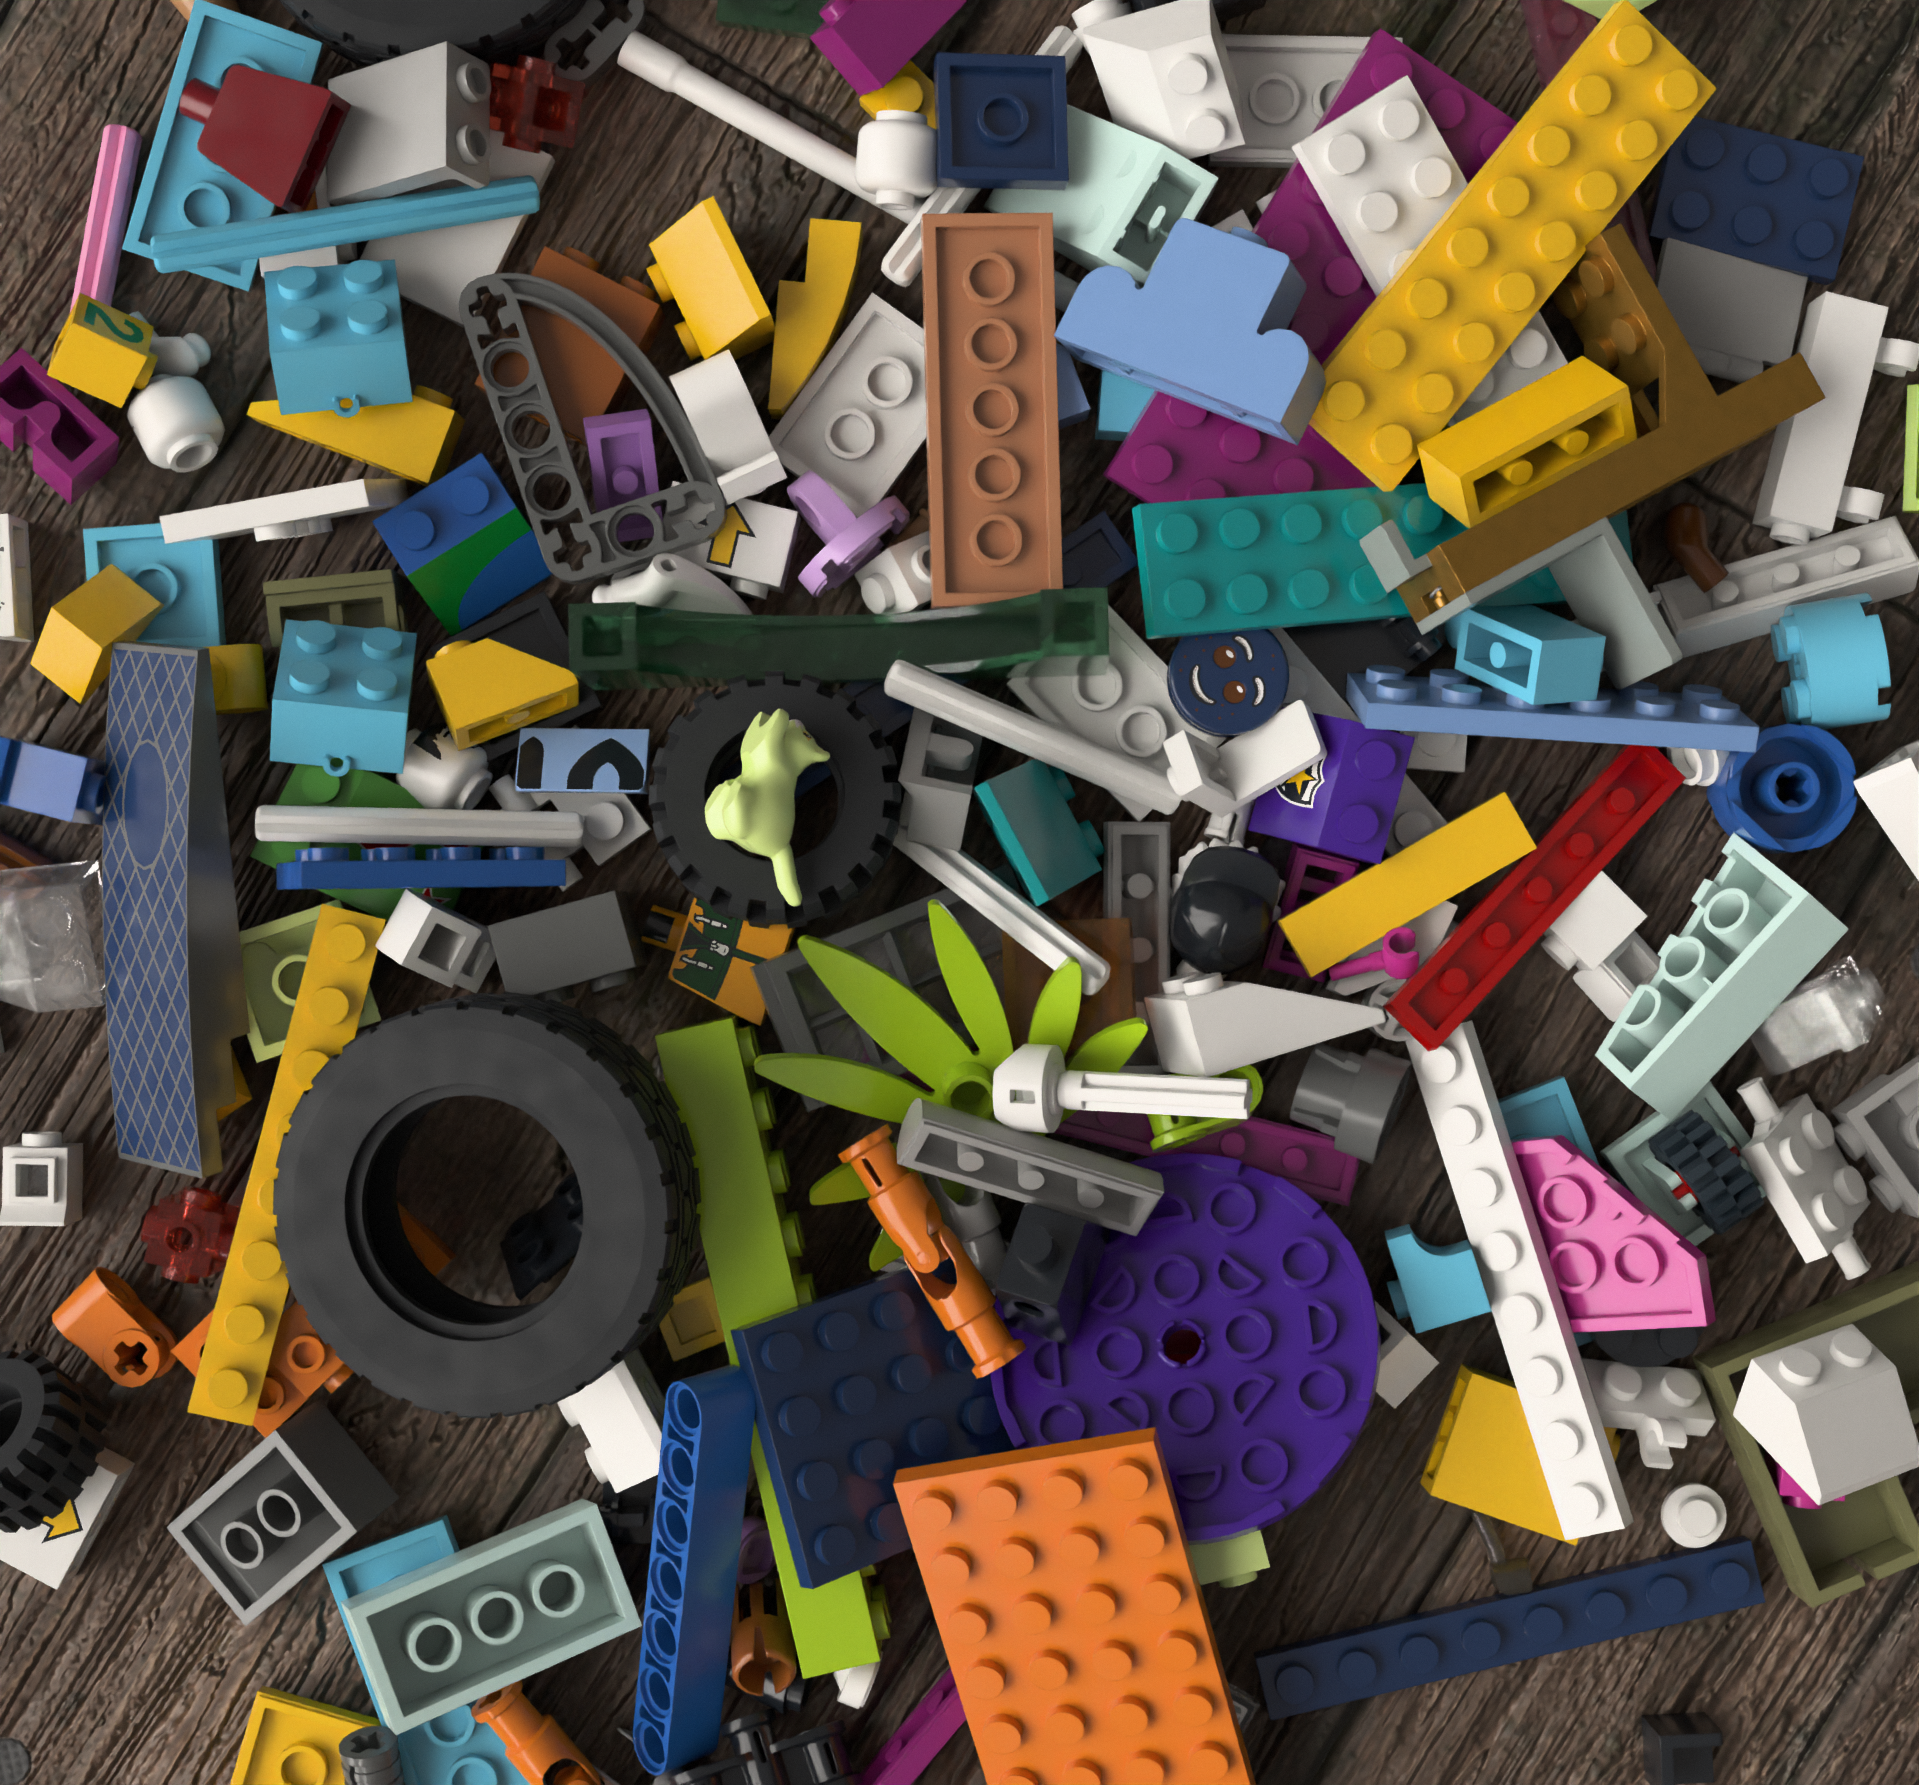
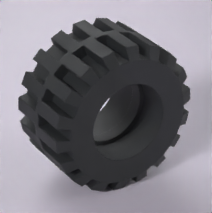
M14 1350L1 1352L0 1530L5 1533H16L21 1526L26 1530H31L39 1527L44 1517L48 1516L53 1519L63 1512L64 1504L70 1498L75 1501L84 1490L81 1486L88 1476L93 1477L99 1465L95 1461L96 1456L104 1451L106 1437L101 1434L102 1430L107 1426L106 1415L99 1410L102 1404L97 1396L45 1357H40L35 1352L23 1350L20 1354Z

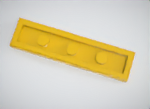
M1501 792L1381 861V864L1373 865L1277 920L1308 976L1313 977L1385 936L1390 930L1406 924L1535 850L1537 847L1507 794Z

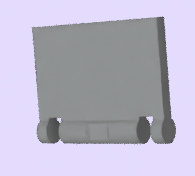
M1672 238L1663 240L1654 283L1705 374L1741 384L1762 373L1763 364L1773 367L1791 357L1808 277Z

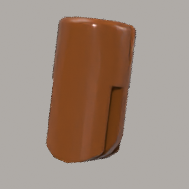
M780 1578L775 1579L777 1616L771 1615L767 1589L763 1580L750 1584L751 1617L748 1618L745 1615L739 1585L737 1584L735 1588L730 1634L732 1678L737 1687L746 1693L756 1696L764 1695L766 1672L770 1671L772 1673L775 1693H780L789 1687L796 1677L795 1642Z

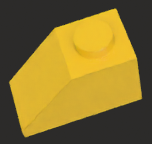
M488 638L473 644L469 640L453 642L437 651L435 658L426 661L430 687L458 751L579 705L578 681L574 672Z

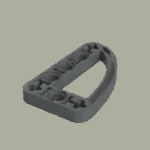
M497 273L478 277L468 283L461 292L458 303L460 316L544 562L550 572L563 582L573 585L584 584L652 561L657 554L664 552L673 554L717 537L725 527L727 519L726 504L719 484L699 440L679 403L654 366L634 342L595 306L574 292L546 279L519 273ZM486 293H492L497 301H507V306L498 310V317L504 332L508 336L518 329L520 336L519 338L499 339L483 349L482 341L495 340V337L486 319L483 316L474 317L473 311L479 310L482 307L481 296ZM522 305L538 308L564 319L584 332L609 354L631 379L658 418L679 458L688 482L592 514ZM512 352L522 354L529 363L528 376L524 382L516 387L509 388L498 384L494 378L493 369L499 357ZM535 413L544 416L550 424V434L547 441L535 449L521 447L515 440L514 434L517 422L527 414ZM549 475L563 476L571 485L570 500L559 510L550 511L543 509L536 501V487L543 478ZM698 495L703 504L714 502L715 510L706 515L707 526L697 529L691 520L673 524L672 527L679 536L666 542L665 525L654 510L655 507L667 503V513L671 517L688 510L687 498ZM581 512L583 522L569 524L576 541L581 546L590 544L592 552L583 556L584 568L574 571L567 562L558 563L557 555L566 551V544L561 531L555 528L547 534L545 524L563 523ZM633 515L648 518L654 528V536L651 543L639 551L627 550L618 541L617 532L619 525L624 519Z

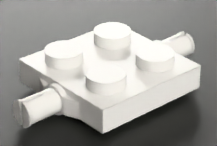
M1757 1077L1744 1083L1737 1089V1092L1742 1096L1756 1122L1754 1123L1753 1137L1741 1152L1804 1261L1809 1263L1828 1256L1832 1252L1847 1280L1866 1273L1871 1268V1265L1867 1262L1852 1235L1854 1233V1223L1871 1202L1867 1197V1190L1862 1176L1854 1167L1849 1166L1836 1144L1834 1130L1829 1119L1824 1113L1815 1108L1807 1093L1786 1101L1778 1108L1762 1077Z

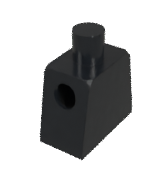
M1027 1202L1020 1214L996 1282L995 1291L1009 1326L1071 1346L1111 1231L1093 1222ZM1033 1305L1042 1311L1033 1310L1031 1307Z

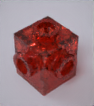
M518 54L516 67L492 62L490 69V129L503 132L502 146L540 154L542 142L573 148L585 83L555 76L557 63Z
M184 1186L182 1192L179 1191L161 1198L158 1206L152 1205L149 1208L142 1226L141 1242L148 1243L144 1262L162 1266L161 1276L189 1284H198L200 1277L207 1278L225 1269L241 1207L221 1202L222 1195L217 1192L193 1186ZM183 1227L188 1229L193 1236L192 1246L179 1244Z

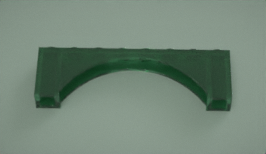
M1108 587L1041 589L1038 593L962 607L900 613L834 616L724 614L639 605L636 602L568 604L570 672L593 690L728 686V679L743 674L746 675L747 682L765 679V671H785L786 679L800 681L803 674L823 679V683L885 682L887 674L896 660L906 661L948 680L1106 675L1110 655Z

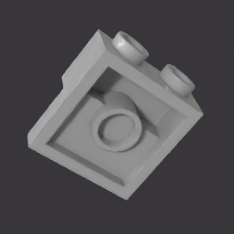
M1918 1055L1891 1075H1879L1831 1110L1840 1123L1833 1129L1838 1144L1855 1161L1863 1156L1877 1175L1869 1181V1186L1878 1200L1892 1213L1900 1208L1904 1214L1919 1218Z

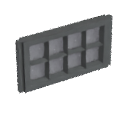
M1010 863L989 869L990 872L1022 896ZM948 887L819 938L863 957L899 979L928 1002L956 1030L968 1046L974 1044L975 1041L952 1000L937 959L928 913V902L930 900H939L956 918L974 943L993 979L1009 1028L1032 1019L1040 994L1052 975L1051 969L1046 963ZM798 947L750 967L783 1053H810L845 1058L877 1067L897 1076L909 1071L883 1049L847 1013L819 979ZM799 1093L807 1112L829 1105Z

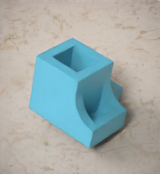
M1409 1224L1384 1231L1399 1278L1387 1282L1398 1320L1411 1316L1416 1334L1492 1311L1468 1240L1447 1246H1433L1421 1241L1413 1233Z

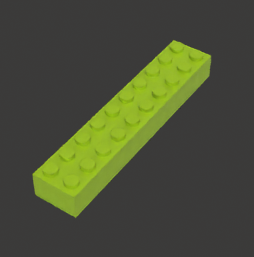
M735 1014L666 1030L655 1035L666 1086L680 1108L677 1114L680 1117L681 1123L686 1122L696 1153L692 1159L694 1168H699L701 1203L697 1205L696 1212L701 1215L699 1230L730 1364L740 1367L730 1330L818 1299V1293L813 1274L801 1275L797 1257L803 1256L802 1249L806 1248L805 1238L798 1211L787 1213L782 1193L788 1192V1186H791V1177L784 1149L772 1150L768 1129L774 1128L773 1124H777V1117L769 1086L758 1088L753 1066L756 1058L762 1055L755 1024L744 1026L742 1018ZM754 1419L751 1455L803 1679L879 1662L881 1660L882 1640L891 1638L889 1623L892 1622L884 1584L876 1586L872 1584L871 1575L876 1574L875 1563L815 1589L800 1587Z

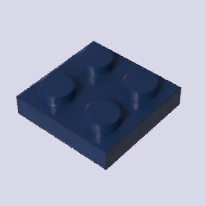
M937 52L934 60L937 187L1065 190L1069 182L1065 56Z

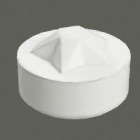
M881 1660L834 1672L833 1675L840 1689L837 1701L856 1709L863 1707L874 1683Z

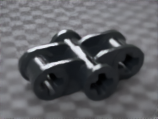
M767 1709L731 1721L720 1727L722 1737L730 1738L735 1757L683 1772L669 1778L668 1782L669 1785H860L863 1783L861 1773L853 1772L842 1737V1734L847 1730L844 1720L831 1722L777 1742L772 1726L777 1717L774 1709Z

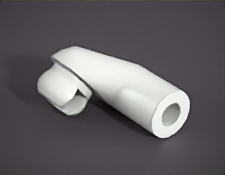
M139 311L129 314L149 324ZM153 329L149 352L157 355L158 358L152 375L192 376L198 372L199 367L209 363L211 350L207 341L202 336L196 333H188L183 338L159 337Z

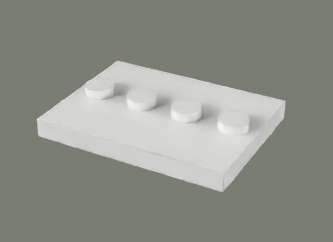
M359 479L159 517L165 544L223 539L255 533L256 542L330 532L333 531L331 518L396 507L407 500L409 495L405 479Z

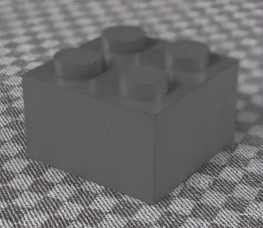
M614 890L487 926L505 991L539 996L540 1001L545 1003L550 999L563 1002L575 998L572 986L587 981L590 983L592 993L637 981L634 968L649 964L628 891Z

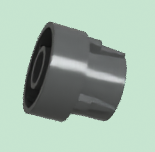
M1323 1042L1317 1043L1308 1059L1297 1087L1290 1119L1334 1136V1150L1375 1164L1386 1144L1402 1103L1412 1069V1061L1373 1047L1369 1049L1364 1057Z

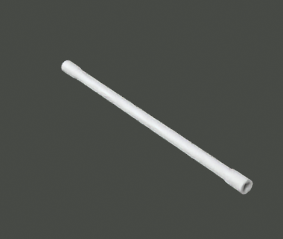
M634 30L627 37L618 56L617 64L666 92L678 94L875 205L876 195L865 192L856 183L855 157L695 68L681 55L642 33ZM928 198L914 199V209L912 210L880 209L909 224ZM1054 270L1055 307L1065 312L1079 283Z

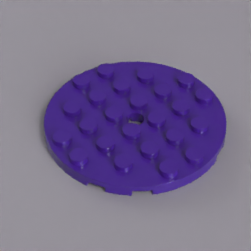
M1180 1153L1139 1159L1129 1163L1159 1172L1163 1178L1164 1193L1137 1236L1108 1228L1111 1232L1071 1346L1011 1328L997 1296L994 1308L1014 1339H1022L1026 1349L1008 1363L990 1373L993 1394L1000 1418L1012 1444L1017 1450L1156 1427L1188 1544L1202 1545L1232 1540L1259 1531L1283 1519L1305 1504L1333 1477L1354 1448L1367 1422L1375 1398L1380 1370L1381 1342L1375 1300L1365 1271L1348 1239L1345 1238L1338 1226L1328 1217L1318 1203L1282 1177H1274L1259 1169L1243 1165L1242 1161L1234 1158L1211 1154ZM1033 1305L1031 1307L1033 1310L1042 1311ZM1182 1329L1196 1332L1202 1342L1197 1354L1188 1360L1186 1364L1172 1361L1166 1354V1343L1169 1337Z

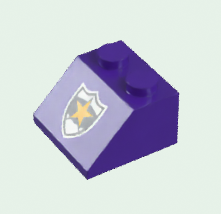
M1313 713L1327 750L1325 758L1258 796L1254 803L1247 830L1369 864H1381L1415 737L1389 730L1366 729L1360 722Z

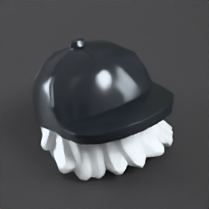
M1214 838L1208 847L1205 842L1201 841L1195 848L1188 850L1185 856L1179 858L1178 873L1171 877L1169 936L1173 946L1183 959L1176 968L1178 975L1198 971L1200 976L1221 973L1222 979H1224L1227 974L1249 966L1259 956L1270 934L1272 923L1281 916L1282 911L1277 906V903L1286 885L1285 881L1279 878L1273 863L1258 854L1257 847L1253 846L1245 849L1239 840H1235L1227 845L1217 838Z

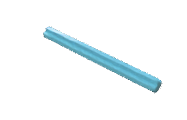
M526 175L489 181L488 186L478 189L464 185L159 234L151 238L150 246L155 267L158 272L164 274L532 214L539 210L540 195L534 177Z

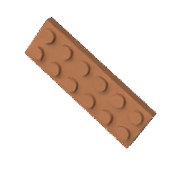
M1053 213L922 214L921 254L931 609L1060 607L1063 605L1057 354L1056 338L1054 337L1056 318Z

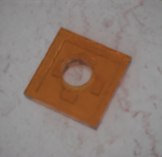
M1132 917L1055 921L1107 961L1111 967L1110 977L1106 984L1093 995L1088 1003L1079 1008L1076 1027L1068 1050H1077L1086 1040L1108 1026L1137 1017ZM1002 930L1005 1016L1015 1052L1023 1044H1028L1031 1020L1037 1001L1055 970Z

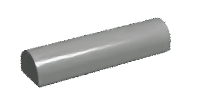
M1103 822V847L1105 849L1103 854V959L1111 967L1110 977L1103 986V1029L1131 1018L1139 1017L1144 1019L1148 1026V1032L1117 1073L1170 1075V1072L1163 1071L1144 1001L1146 996L1163 992L1161 981L1170 978V822Z
M921 1098L915 1099L909 1107L899 1133L897 1143V1164L1024 1203L1028 1202L1078 1217L1133 1236H1137L1164 1193L1163 1178L1157 1171L1031 1132L1017 1131L1002 1123Z

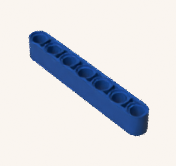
M734 1364L673 1382L668 1387L665 1399L633 1723V1744L636 1755L642 1766L652 1775H662L712 1754L716 1750L719 1741L756 1408L753 1386L741 1367Z

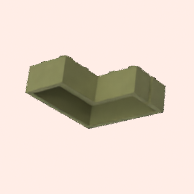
M1919 1261L1692 1356L1790 1591L1811 1608L1866 1586L1862 1574L1842 1560L1850 1555L1856 1565L1877 1580L1918 1564V1523L1897 1475L1845 1495V1501L1832 1500L1822 1504L1821 1509L1798 1508L1782 1503V1495L1778 1494L1764 1461L1765 1449L1733 1416V1412L1751 1359L1853 1324L1896 1366L1913 1424L1919 1422Z

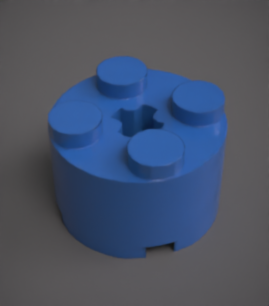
M1778 724L1759 729L1756 752L1730 751L1719 778L1714 784L1707 786L1706 794L1719 825L1729 837L1734 832L1761 853L1803 852L1829 843L1848 825L1855 812L1857 802L1855 785L1853 783L1856 770L1853 759L1845 746L1827 731L1816 726L1804 724ZM1786 777L1789 783L1785 786L1784 791L1790 799L1780 801L1776 795L1779 790L1776 780L1777 778Z

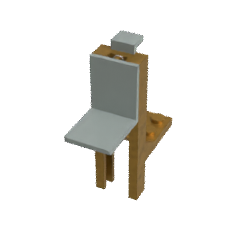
M1620 223L1600 233L1584 246L1586 252L1553 291V298L1558 310L1566 318H1569L1584 345L1585 357L1628 385L1637 439L1443 542L1417 559H1414L1396 524L1392 520L1379 525L1360 539V545L1385 591L1388 593L1397 589L1422 635L1548 567L1579 624L1606 636L1603 667L1617 690H1621L1683 659V654L1608 520L1776 429V425L1826 398L1801 352L1717 396ZM1657 378H1659V418L1642 390Z

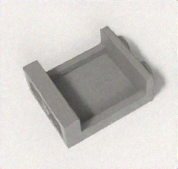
M445 41L328 79V90L334 92L352 106L327 161V202L339 206L389 198L396 194L448 179H457L475 189L489 185L491 81L489 66L484 61Z

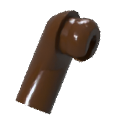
M1689 502L1678 503L1673 506L1667 513L1665 520V549L1701 591L1706 593L1722 581L1729 572L1708 548V521L1703 510Z

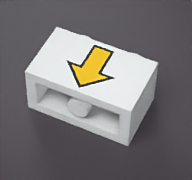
M673 481L671 487L682 483ZM698 495L687 498L688 510L671 517L667 513L666 506L663 518L666 542L679 536L673 529V524L691 520L697 529L707 526L706 515L715 510L714 502L703 504ZM723 495L727 509V519L725 527L719 535L708 542L673 553L701 566L718 578L730 580V588L736 594L766 600L768 590L779 593L784 592L801 518L797 511L744 498L728 505Z
M104 1447V1451L96 1456L95 1461L99 1465L93 1477L88 1476L81 1486L84 1490L75 1501L70 1498L64 1504L63 1512L53 1519L48 1516L44 1517L41 1525L31 1530H26L22 1526L16 1533H5L0 1530V1560L58 1590L76 1576L135 1463Z

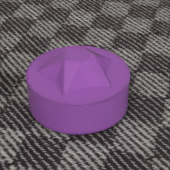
M756 1515L743 1517L736 1579L743 1584H751L766 1576L776 1563L767 1521Z

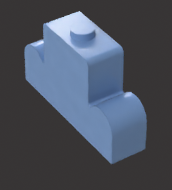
M1188 218L1177 220L1143 288L1140 287L1129 272L1121 267L1107 265L1096 268L1087 274L1078 285L1054 334V337L1076 360L1295 445L1299 444L1323 395L1326 384L1324 369L1305 341L1292 330H1287L1306 291V282L1288 255L1268 248V243L1263 238L1240 227H1233L1229 234Z

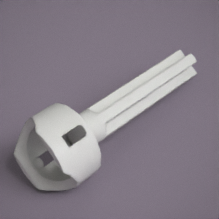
M1023 1044L995 1069L993 1077V1108L995 1118L1014 1130L1025 1132L1054 1133L1060 1124L1064 1108L1071 1110L1248 1119L1250 1116V1103L1252 1102L1250 1079L1066 1071L1063 1053L1058 1045Z

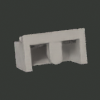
M914 707L898 779L905 788L899 825L908 827L907 841L960 851L983 736Z

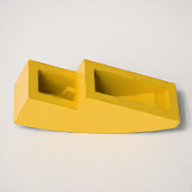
M810 218L805 282L779 280L768 406L772 419H782L833 348L846 318L857 280L863 242L862 222Z

